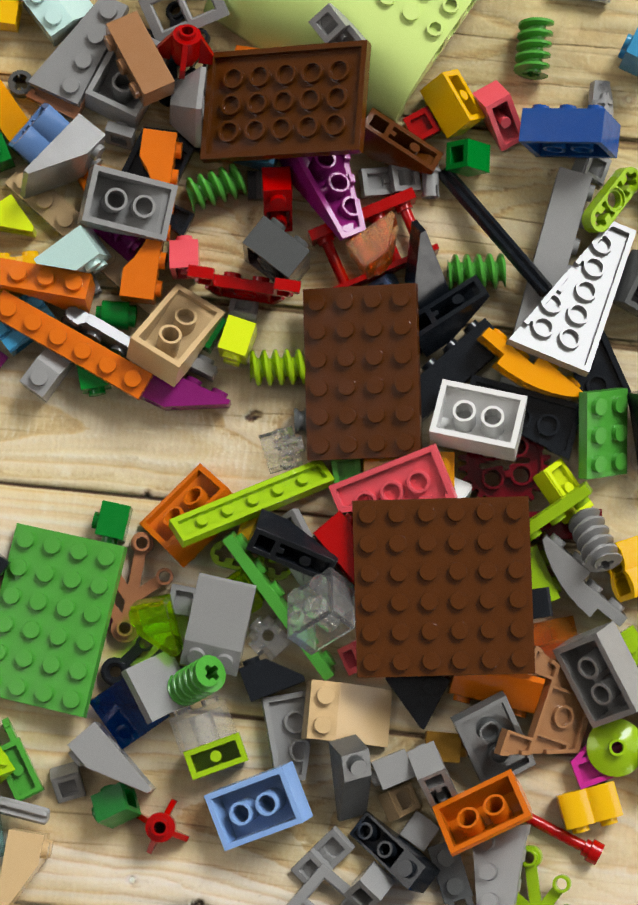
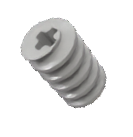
M592 507L585 508L574 514L569 520L568 529L572 533L581 558L585 561L586 568L590 572L600 573L618 566L622 561V555L617 553L618 547L613 543L614 538L609 534V527L604 525V517L599 516L601 511L598 508Z

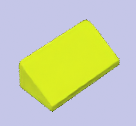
M559 458L533 477L534 482L550 505L580 485L562 458ZM591 500L577 510L573 506L565 511L566 517L562 522L567 524L578 511L591 508L593 506Z

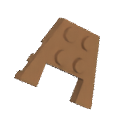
M534 645V674L542 676L546 680L528 734L525 736L502 728L494 753L501 756L579 753L589 720L560 665L554 659H550L539 646Z

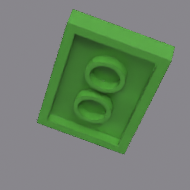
M619 387L579 392L578 478L587 480L627 474L628 388Z

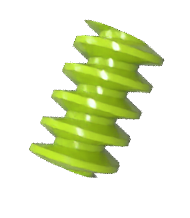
M274 349L271 358L268 357L266 350H262L259 358L256 357L254 350L250 351V383L252 378H254L257 386H261L263 378H266L268 385L272 386L274 379L277 378L282 386L285 383L286 377H289L291 385H295L297 378L300 377L303 385H305V357L302 356L300 349H296L294 357H291L288 349L284 350L282 357L279 356L277 349Z

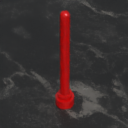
M533 813V818L525 822L581 852L580 855L585 857L584 860L593 865L597 863L605 847V844L595 839L593 841L589 839L585 841Z

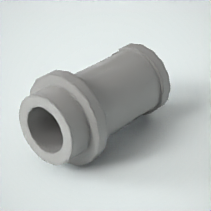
M439 164L432 175L419 172L422 174V198H440L439 172L442 169L439 168Z

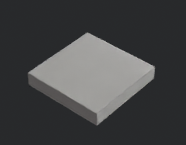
M171 649L165 650L121 672L147 725L185 707L174 702L169 696L167 689L170 676L181 669Z

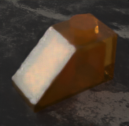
M393 211L345 243L349 256L368 280L373 276L381 275L392 264L399 229Z
M573 616L533 623L534 645L539 646L544 652L554 650L569 638L578 635Z

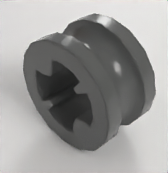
M17 70L8 79V86L15 97L26 98L25 95L35 88L28 83L32 76L27 71ZM22 78H25L28 87L24 90L23 87H21V90H17L16 80L20 79L22 81Z
M294 408L295 434H298L301 430L307 433L306 408L303 411Z

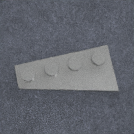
M98 0L28 81L29 85L80 108L85 98V92L108 52L103 36L106 35V23L127 15L129 11L128 5L117 0Z
M518 825L473 847L476 905H516L522 881L520 879L523 862H525L527 851L525 849L527 836L530 833L531 825Z

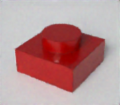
M428 106L402 119L405 128L424 141L439 134L441 131Z

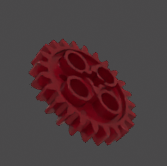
M521 436L520 442L524 446V452L519 455L517 454L516 460L529 458V463L510 464L507 470H504L501 465L480 469V464L498 463L501 459L495 457L486 458L480 454L467 452L466 455L458 456V460L465 462V465L458 468V472H466L467 475L462 480L472 484L471 492L475 490L478 492L476 498L529 496V500L533 501L535 498L532 490L541 493L533 477L548 467L544 465V462L548 461L551 455L543 454L542 451L545 448ZM514 470H525L528 474V480L524 483L517 482L513 477ZM489 472L496 473L500 479L499 485L495 487L487 485L485 475Z

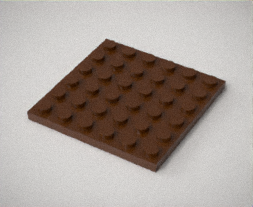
M529 496L352 501L357 678L535 673Z

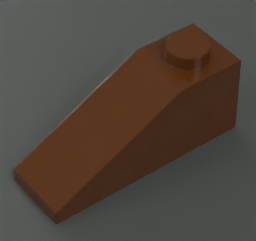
M372 108L366 116L364 155L375 161L432 175L444 153L375 108Z

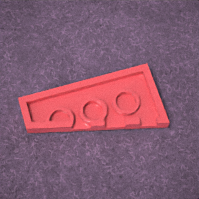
M436 443L328 486L338 512L341 511L342 513L352 512V501L457 498Z

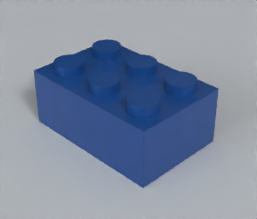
M535 104L532 108H522L519 142L535 157L617 158L621 125L600 105H588L587 108H577L573 105L564 104L560 105V108H550L547 105Z

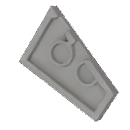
M305 691L261 698L273 768L293 761L299 780H306L311 744L310 740L301 739Z

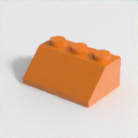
M200 463L139 524L184 568L218 534L182 548L169 528V519L233 493Z
M528 674L451 676L448 693L454 695V701L470 704L471 699L483 701L503 691L515 716L526 718L527 713H535L545 679Z
M512 769L432 807L452 857L533 818L531 806Z

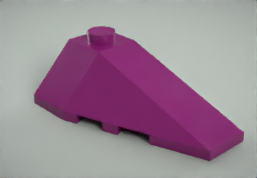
M350 154L279 159L282 167L290 166L292 184L340 241L366 231L360 199L357 198L354 186L356 183L355 175L352 174L350 168Z

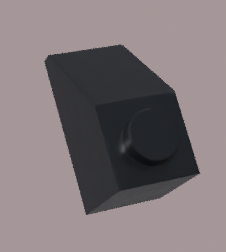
M259 656L243 661L244 667L239 669L251 702L305 682L304 675L266 658L260 660Z

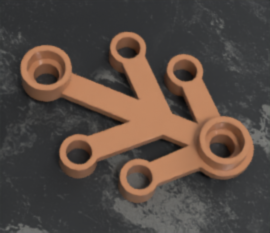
M138 532L131 539V547L135 553L129 582L127 584L121 575L118 592L125 601L123 612L120 611L115 603L112 610L111 618L113 622L111 624V633L116 640L122 643L135 640L139 635L141 624L156 614L166 612L167 600L157 596L151 600L149 607L134 615L136 603L161 586L170 585L174 579L170 569L161 568L157 571L154 578L140 586L146 555L150 554L154 549V540L146 532ZM140 538L147 539L148 544L145 548L141 549L137 546V541ZM168 572L170 574L169 581H160V574ZM157 600H162L165 604L164 608L160 611L154 608V603ZM123 623H129L131 627L130 631L126 634L120 631V626Z

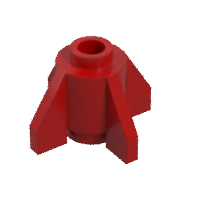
M184 24L177 26L157 45L162 58L170 59L172 56L174 62L180 66L179 79H185L186 67L194 65L198 58V63L213 64L214 52L202 36L200 30L193 25Z
M171 799L165 812H157L150 817L141 813L142 815L136 817L145 823L146 834L151 839L146 851L147 853L152 854L158 842L168 841L171 837L185 842L188 841L190 836L176 830L177 824L171 815L178 802L177 800ZM157 822H163L166 826L165 831L162 833L156 832L155 824Z

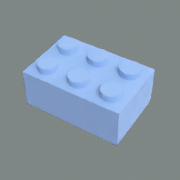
M293 761L204 795L224 851L301 824L313 817Z

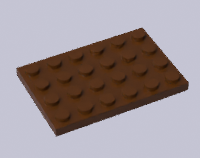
M368 40L214 52L213 64H208L200 160L203 163L363 154L371 43Z
M403 283L303 289L307 461L400 458L422 449L418 284Z

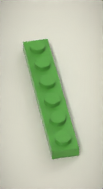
M235 530L225 535L222 540L253 584L257 585L258 591L324 681L334 676L336 661L328 650L324 652L317 644L319 641L318 636L310 626L305 628L300 621L302 615L293 603L289 605L283 597L285 592L276 580L272 582L267 576L268 568L259 556L254 558L251 552L246 550L248 544L246 537L242 533L237 535Z

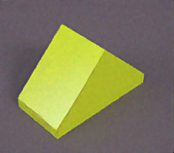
M12 194L1 200L0 232L36 238L37 232Z

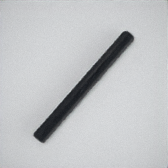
M446 167L439 172L441 182L540 297L546 296L552 289V284L456 173L446 171Z

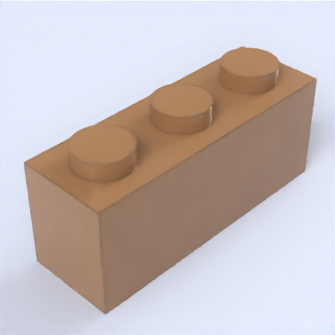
M134 11L106 23V35L103 36L108 51H114L118 58L116 60L117 67L122 76L127 75L130 81L128 84L134 99L139 98L143 107L174 94L175 80L138 12Z

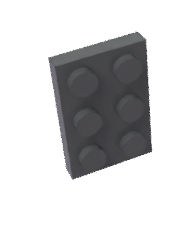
M503 691L450 717L480 783L509 769H512L513 773L517 775L536 765L532 754L501 756L494 753L502 728L523 735L507 696Z

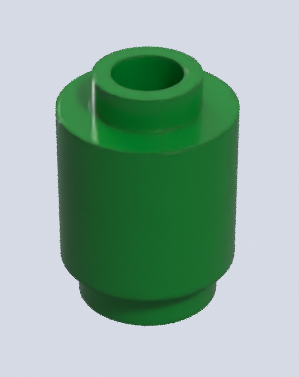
M103 300L102 306H96V317L118 330L136 328L137 305H130V302Z

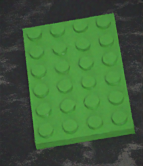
M17 523L8 561L11 563L5 570L0 589V698L79 717H87L127 547Z

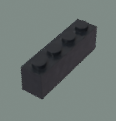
M486 318L479 323L476 320L470 323L463 330L466 334L459 341L455 338L442 349L445 354L438 360L434 357L431 358L421 368L423 370V373L420 375L422 422L435 410L442 379L467 383L471 379L472 374L476 375L496 357L477 341V338L488 327L492 330L494 329Z

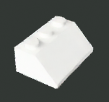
M442 379L429 429L430 444L436 443L437 446L515 462L522 435L528 396Z

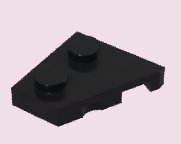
M443 676L385 678L417 725L423 730L427 726L450 681Z

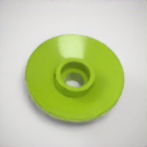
M618 719L593 728L586 743L587 756L593 767L600 773L611 777L625 776L636 770L638 767V728L624 719ZM619 742L622 745L620 753L613 752V743Z

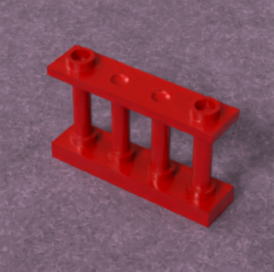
M412 187L362 208L365 224L371 223V225H375L391 263L375 269L361 235L353 236L350 240L365 274L349 280L333 244L335 241L334 237L337 236L328 225L324 223L308 230V239L311 246L313 247L318 244L325 251L339 284L334 287L363 286L385 274L394 273L406 268L407 256L401 258L385 220L387 215L397 212L398 215L401 214L410 235L411 222L415 220L411 209L413 208L412 205L416 203L417 198ZM434 244L432 247L435 255H437L439 247L438 244Z

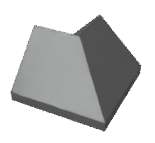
M199 67L186 75L185 79L176 81L174 94L171 95L170 125L196 148H201L207 67Z

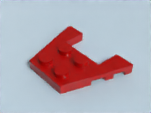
M188 264L187 277L195 278L196 283L205 285V289L218 297L274 305L283 301L285 297H293V293L300 294L301 281L275 277V282L270 283V279L267 277L253 276L252 280L243 279L241 274L235 272H224L223 276L217 275L215 268Z

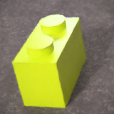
M228 315L218 344L219 356L224 358V363L239 367L240 363L247 365L250 351L257 336L256 323Z

